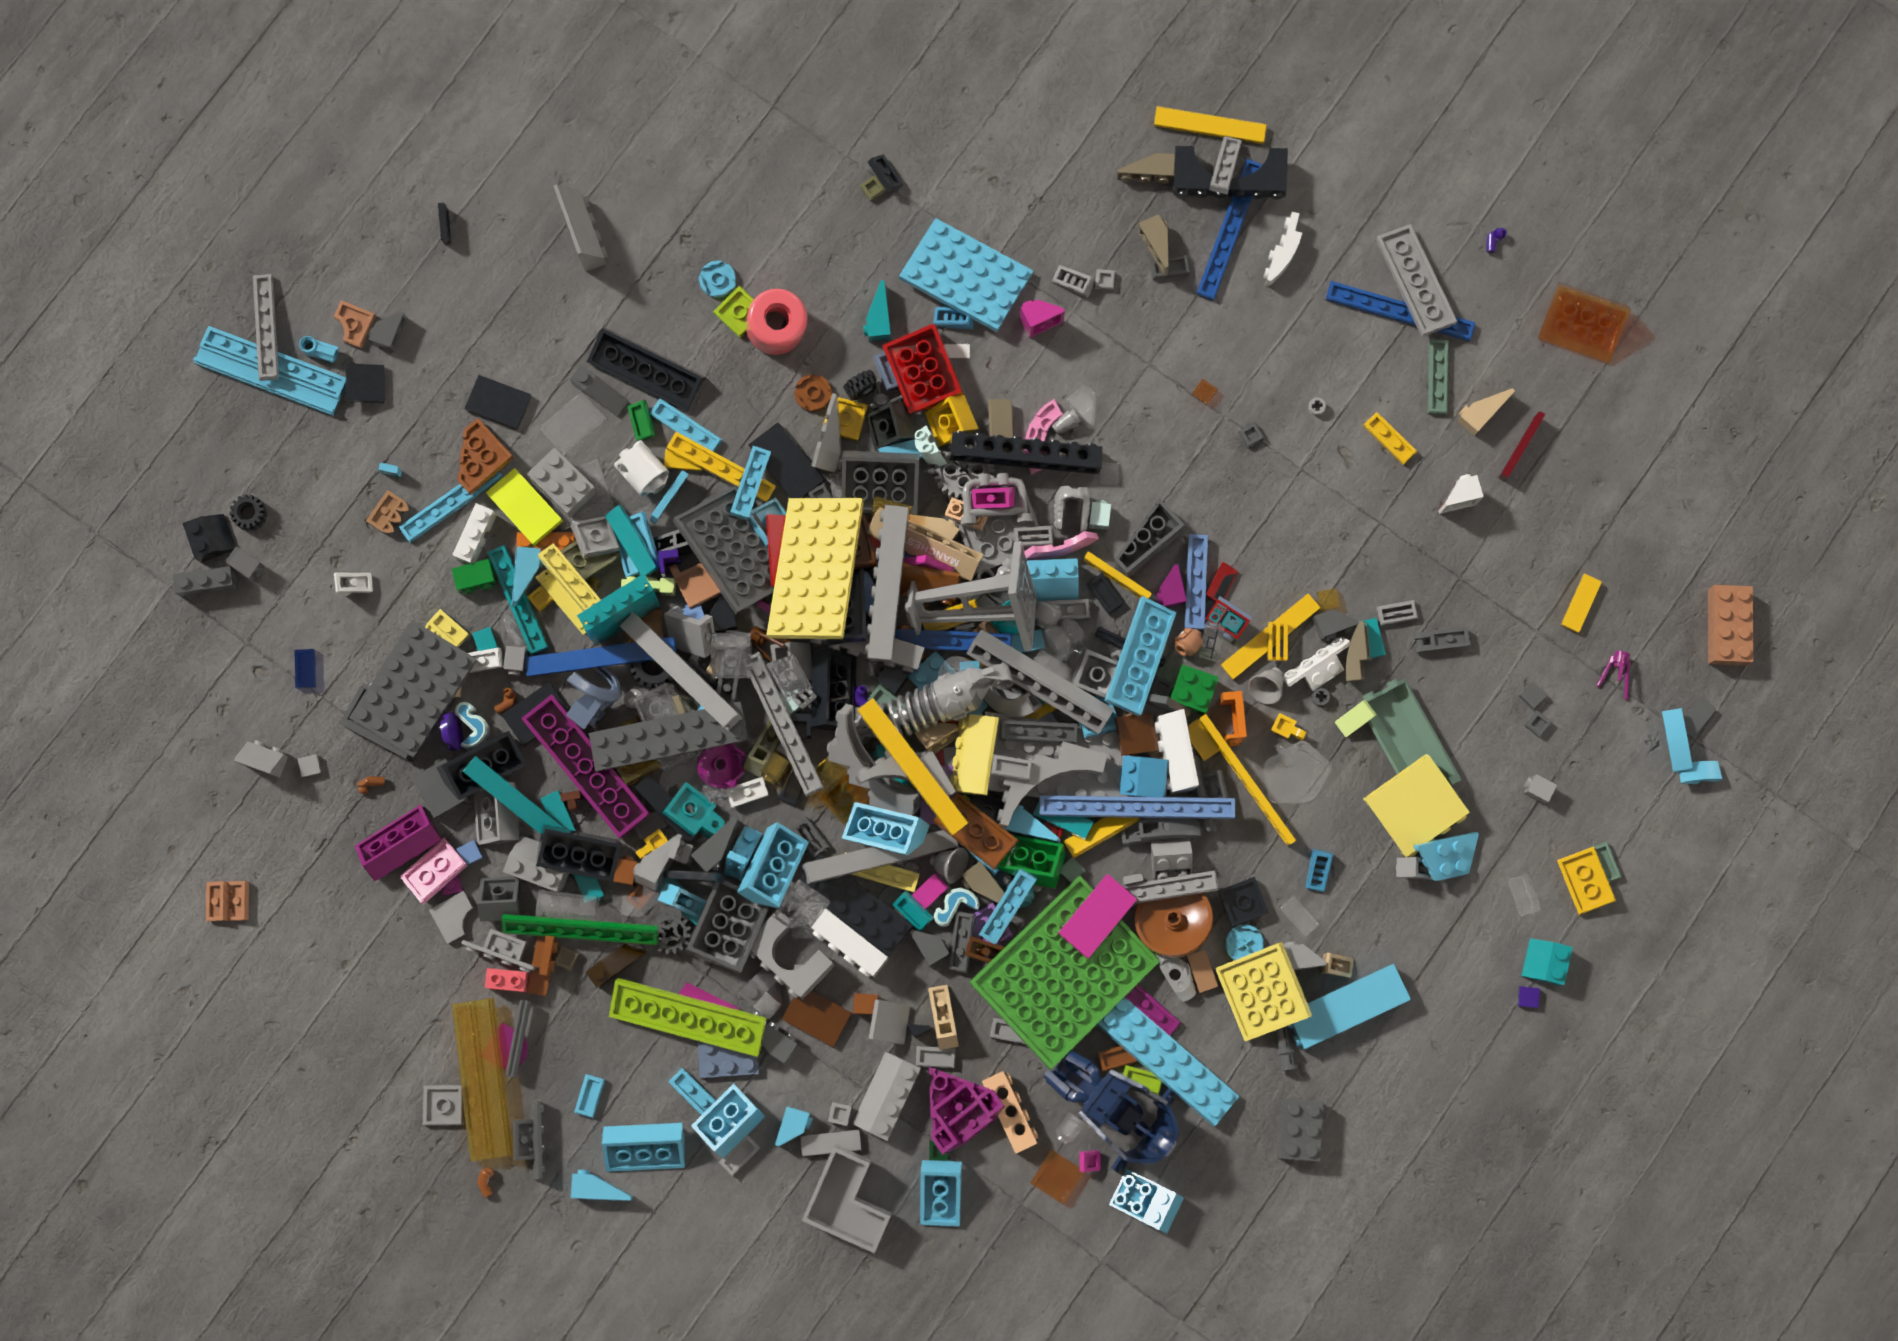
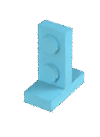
M744 826L733 850L729 851L727 855L724 874L742 881L746 867L762 837V833Z

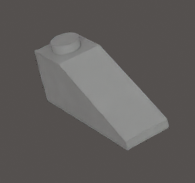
M678 834L675 837H673L683 842V836L681 834ZM673 838L636 864L633 870L635 882L657 891L663 880L664 871L669 870L674 861L667 857Z

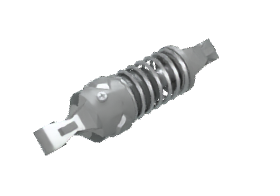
M997 664L985 669L967 668L954 674L949 672L939 676L937 681L931 683V687L924 685L922 691L916 688L914 695L911 692H907L905 698L899 695L897 702L891 698L888 705L884 702L878 705L902 737L901 725H903L906 734L911 736L912 732L908 722H912L915 731L919 733L921 725L928 729L929 724L933 723L936 726L939 720L945 723V721L952 719L954 721L967 717L968 713L980 709L982 700L990 687H997L1000 690L1008 689L1013 685V679L1007 664ZM900 699L905 703V708H901ZM892 703H893V704L896 706V708L898 709V710L895 711V712H893V710H892ZM861 716L854 720L861 742L866 736L877 738Z

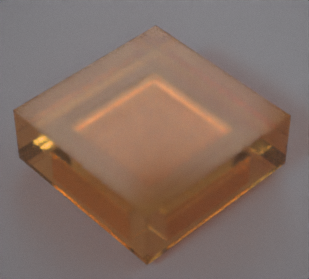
M1202 378L1191 395L1207 406L1218 389Z

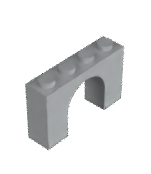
M776 910L760 927L749 954L754 959L758 957L762 960L760 965L767 972L772 970L776 974L774 978L781 985L786 983L790 987L788 992L795 998L799 996L801 999H804L835 965L818 950L799 969L786 970L781 968L775 959V949L778 942L793 925Z

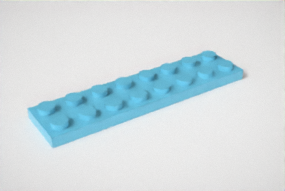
M1124 997L1096 1024L1213 1127L1217 1125L1239 1096L1127 998Z

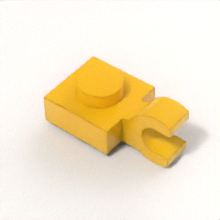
M1279 713L1271 729L1272 732L1286 739L1291 734L1303 741L1306 734L1304 730L1295 727L1297 721Z
M658 829L644 839L647 845L639 849L636 854L642 860L668 840L662 831Z

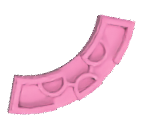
M1055 399L1047 403L1036 414L1029 425L1025 439L1039 438L1041 441H1045L1051 426L1063 415ZM1025 449V454H1030V452ZM1028 468L1029 471H1030V473H1031V475H1033V474L1037 473L1038 471L1042 470V469Z
M1084 531L1073 538L1065 540L1064 545L1053 547L1052 544L1032 546L1025 551L1027 561L1049 560L1080 550L1099 538L1097 533Z

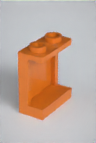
M1242 691L1223 692L1219 697V705H1231L1234 734L1226 735L1224 740L1228 743V746H1238L1247 737Z

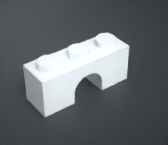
M475 504L452 554L456 560L466 564L477 561L481 552L480 545L486 532H490L497 517L493 510Z

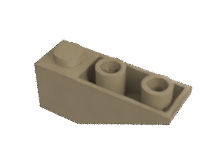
M1155 153L1118 169L1117 179L1122 181H1131L1133 179L1145 183L1158 181L1162 184L1172 182L1175 154Z

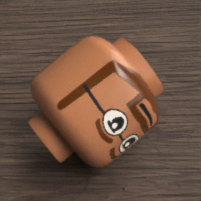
M1184 629L1175 638L1176 651L1182 656L1194 655L1203 645L1201 633L1197 629Z

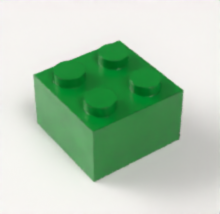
M1182 664L1170 698L1188 707L1191 712L1203 716L1207 713L1219 677Z

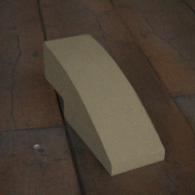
M1364 621L1359 622L1349 645L1346 661V681L1348 682L1365 681L1363 662L1371 661L1368 627Z

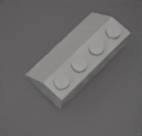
M885 1052L852 1124L888 1141L921 1068Z

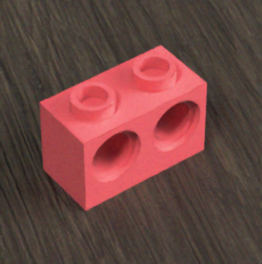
M487 968L485 988L527 992L530 973Z

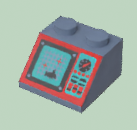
M1220 596L1205 618L1206 627L1214 632L1218 629L1223 634L1222 637L1225 640L1236 642L1252 619V616Z

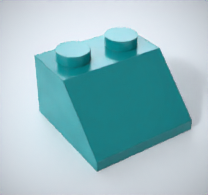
M1530 938L1521 976L1556 986H1563L1573 947Z

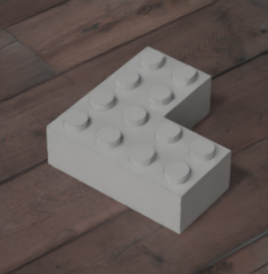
M835 1144L802 1221L875 1253L892 1213L856 1197L872 1160Z

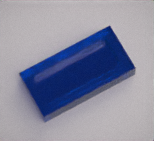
M315 649L294 650L295 688H316Z

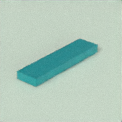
M618 505L606 514L607 521L640 575L644 574L645 577H648L659 568V565L623 506Z

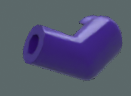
M1496 228L1488 234L1487 253L1496 252V243L1507 235L1505 228Z
M862 685L858 686L855 690V701L859 707L868 702L867 689Z

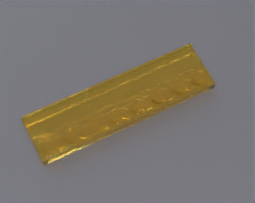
M486 998L452 1004L470 1162L513 1155L495 999Z

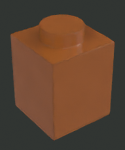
M623 856V859L618 858L613 882L634 886L635 877L633 870L638 863L634 861L635 858Z
M854 993L853 1013L873 1015L875 1000L882 999H878L876 994Z

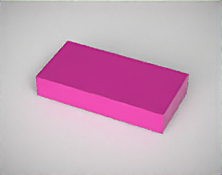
M935 873L912 896L927 909L949 887Z

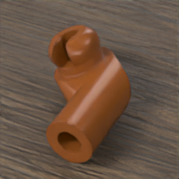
M506 688L503 691V702L494 707L498 715L514 706L516 692L512 688Z
M366 777L358 782V792L366 794L370 786H384L385 777Z
M490 1167L482 1169L477 1180V1185L484 1198L493 1194L488 1184L489 1179L494 1176V1171Z

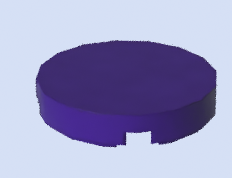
M445 713L442 716L444 721L440 723L442 739L445 744L448 743L449 746L447 748L450 751L460 750L462 748L460 745L463 743L461 723L455 713Z

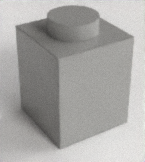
M506 646L503 669L513 676H520V673H525V657H528V650L523 647Z
M1536 774L1532 778L1528 777L1526 780L1524 794L1546 804L1550 801L1557 785Z

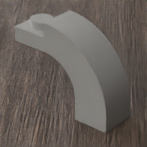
M990 687L983 698L994 710L1010 717L1028 715L1042 706L1039 698L1029 691L1015 694L1007 689L1000 690L997 687Z

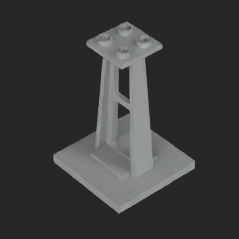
M1022 541L1014 542L1010 574L918 592L916 582L911 581L910 589L907 590L908 602L905 603L906 613L910 614L911 628H914L916 635H920L922 623L1016 620L1024 651H1032L1037 595ZM1008 590L1011 605L972 608L969 605L967 596ZM958 597L962 601L963 609L926 611L923 603Z

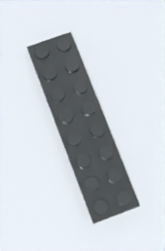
M742 702L729 704L743 717L729 731L705 709L591 732L589 737L595 771L598 772L748 741Z

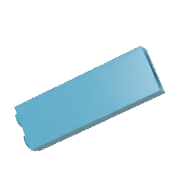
M1391 964L1307 1003L1312 1016L1290 1024L1288 1028H1292L1295 1033L1293 1038L1296 1045L1306 1049L1411 999L1395 965Z

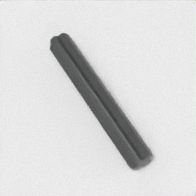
M521 1000L519 1003L505 1074L510 1078L517 1077L531 1002L527 1000Z

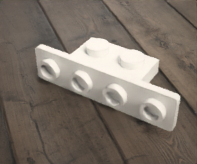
M1343 636L1334 639L1330 645L1318 650L1311 658L1303 660L1295 669L1287 671L1282 677L1283 683L1290 687L1304 677L1309 688L1312 691L1316 690L1344 671L1337 654L1349 647L1350 641Z

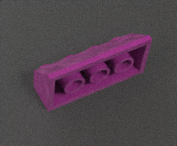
M420 804L355 845L362 866L371 878L377 881L385 877L392 870L401 867L411 858L418 856L427 848L434 846L441 840V837L425 809Z

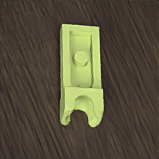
M627 577V579H622L621 587H623L624 585L631 582L637 577ZM646 578L654 592H660L662 596H675L676 581L674 578H661L660 581H657V578Z

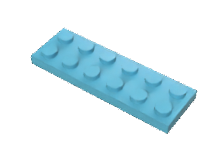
M1144 596L1140 598L1105 698L1106 702L1136 716L1142 714L1176 615L1175 611Z

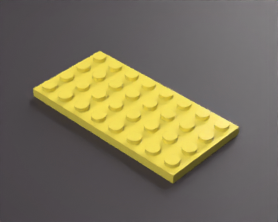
M789 498L767 629L768 638L843 639L864 505L862 498Z

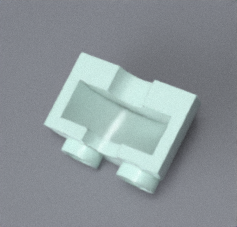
M925 426L921 430L916 431L915 445L926 463L929 465L937 464L938 466L947 464L943 454L938 450L939 446L928 427Z

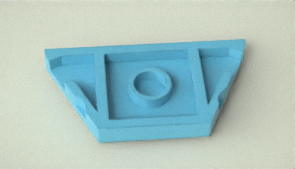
M1471 832L1416 844L1414 849L1421 854L1423 858L1421 861L1428 868L1433 880L1448 879L1469 874L1479 834L1478 832Z

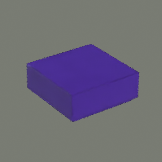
M1520 986L1518 1006L1539 1008L1540 988Z

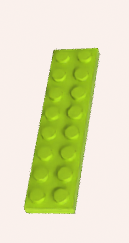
M620 978L615 980L609 1017L756 1057L760 1054L767 1020L766 1017Z

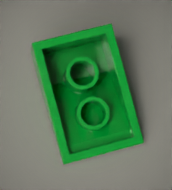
M1013 835L1018 839V842L1000 862L997 869L1016 876L1021 868L1037 878L1034 883L1035 885L1056 889L1066 857L1064 845Z

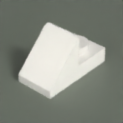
M334 573L336 592L343 596H348L351 593L373 592L371 573Z

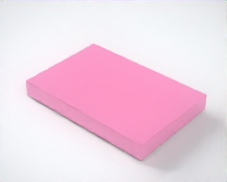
M443 838L400 877L424 905L468 865L451 844Z

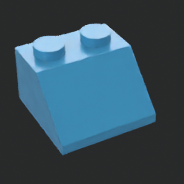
M1123 756L1120 794L1165 797L1168 760Z

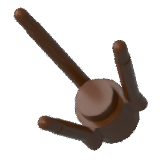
M755 626L749 634V639L753 641L751 645L770 664H773L772 659L759 645H764L769 640L785 648L786 645L784 643L791 642L784 638H768L767 631L758 626Z

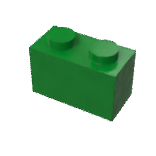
M489 559L451 568L456 590L460 594L469 595L477 589L488 590L493 588L492 585L497 584L493 566Z

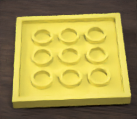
M1282 942L1215 968L1244 1041L1312 1016Z

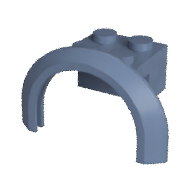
M607 667L594 669L608 680L612 686L610 690H605L589 683L576 672L567 679L573 686L586 694L576 700L566 714L567 717L583 729L589 726L593 727L597 721L601 722L606 716L605 710L607 707L610 708L622 695L618 679Z

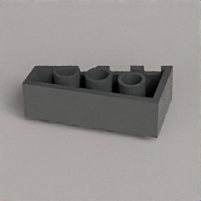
M1160 498L1114 559L1115 567L1128 578L1185 532V524Z

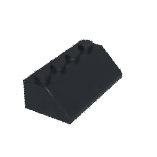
M833 649L813 652L812 691L817 697L811 702L810 727L821 730H836L838 724L836 714L845 704L853 705L855 720L857 656ZM845 680H846V682H847V687H846V685H845L843 682H840V681H845ZM847 691H848V696H849V698L841 699V700H836V701H832V700H831V699H836V698L844 697V696L847 694Z
M506 731L436 768L447 788L458 800H461L483 788L463 772L475 756L502 778L526 766L527 763L510 731Z
M543 824L536 866L613 882L622 844L617 839Z

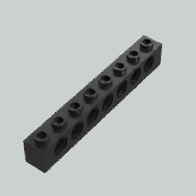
M956 431L955 433L952 432L949 440V461L1099 474L1102 468V446H1097L1093 443L1081 445L1077 442L1060 443L1058 440L1041 441L1039 438L1028 440L1022 439L1019 436L1007 438L1003 435L986 436L983 433L966 434L964 431ZM965 444H971L973 449H968ZM984 446H990L992 451L986 450ZM1007 447L1011 450V452L1007 453L1003 450V448ZM1022 449L1028 450L1030 454H1024ZM1040 451L1047 452L1049 456H1043ZM1059 453H1065L1067 458L1061 457ZM1081 454L1085 456L1086 459L1082 460L1078 457V455Z

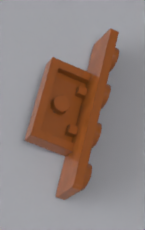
M537 936L532 965L537 966L538 970H531L527 993L547 995L550 974L553 973L555 968V961H553L554 953L558 951L559 942H557V937Z

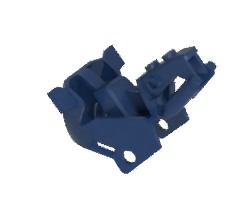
M1072 1050L1061 1059L1054 1071L1051 1072L1048 1069L1044 1074L1046 1082L1066 1101L1073 1103L1081 1102L1085 1105L1079 1114L1119 1154L1111 1167L1115 1172L1122 1171L1128 1161L1143 1165L1157 1163L1164 1157H1167L1176 1146L1179 1126L1170 1106L1175 1098L1173 1097L1175 1093L1170 1088L1160 1097L1150 1091L1149 1088L1113 1070H1110L1103 1079L1100 1077L1099 1070L1094 1062ZM1075 1066H1077V1067L1081 1068L1082 1070H1084V1071L1090 1073V1075H1089V1076L1086 1075L1085 1073H1083L1081 1070H1079V1069L1076 1068ZM1130 1087L1152 1099V1103L1158 1107L1157 1119L1151 1127L1140 1119L1143 1115L1140 1105L1126 1094ZM1106 1122L1121 1134L1128 1135L1132 1130L1142 1139L1136 1148L1125 1152L1122 1148H1118L1100 1129Z

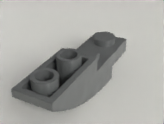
M1188 818L1138 820V823L1121 831L1122 844L1128 846L1151 841L1201 837L1200 820Z

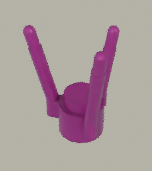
M1615 651L1614 656H1610L1609 662L1597 683L1599 688L1612 664H1614V668L1619 669L1617 679L1619 682L1625 669V700H1628L1629 667L1631 663L1629 661V653Z

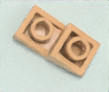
M951 498L945 516L961 523V516H964L963 501ZM976 516V524L969 527L982 531L988 516Z

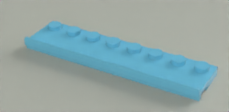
M211 326L207 327L200 343L198 354L193 359L196 365L334 416L345 389V377L277 352L279 380L260 381L258 375L257 344Z

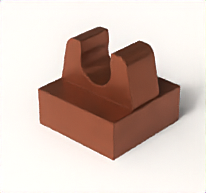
M581 791L560 794L561 801L568 802L570 811L578 810L577 800L583 799Z

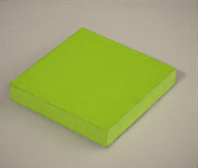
M739 286L713 311V314L741 338L747 333L746 319L749 307L754 299Z

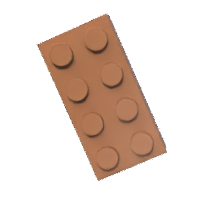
M1713 585L1708 589V664L1747 666L1753 662V586Z

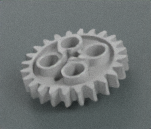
M944 450L942 452L947 464L942 466L935 464V482H939L937 487L938 489L942 488L943 495L948 492L949 499L953 495L957 500L960 497L963 499V487L960 484L971 479H978L979 474H974V471L981 470L982 473L980 474H989L990 478H994L992 475H995V469H993L995 466L992 464L949 461V452ZM950 470L955 471L954 474H947ZM979 486L972 487L971 490H970L971 501H972V489H981V488H985V487H979Z

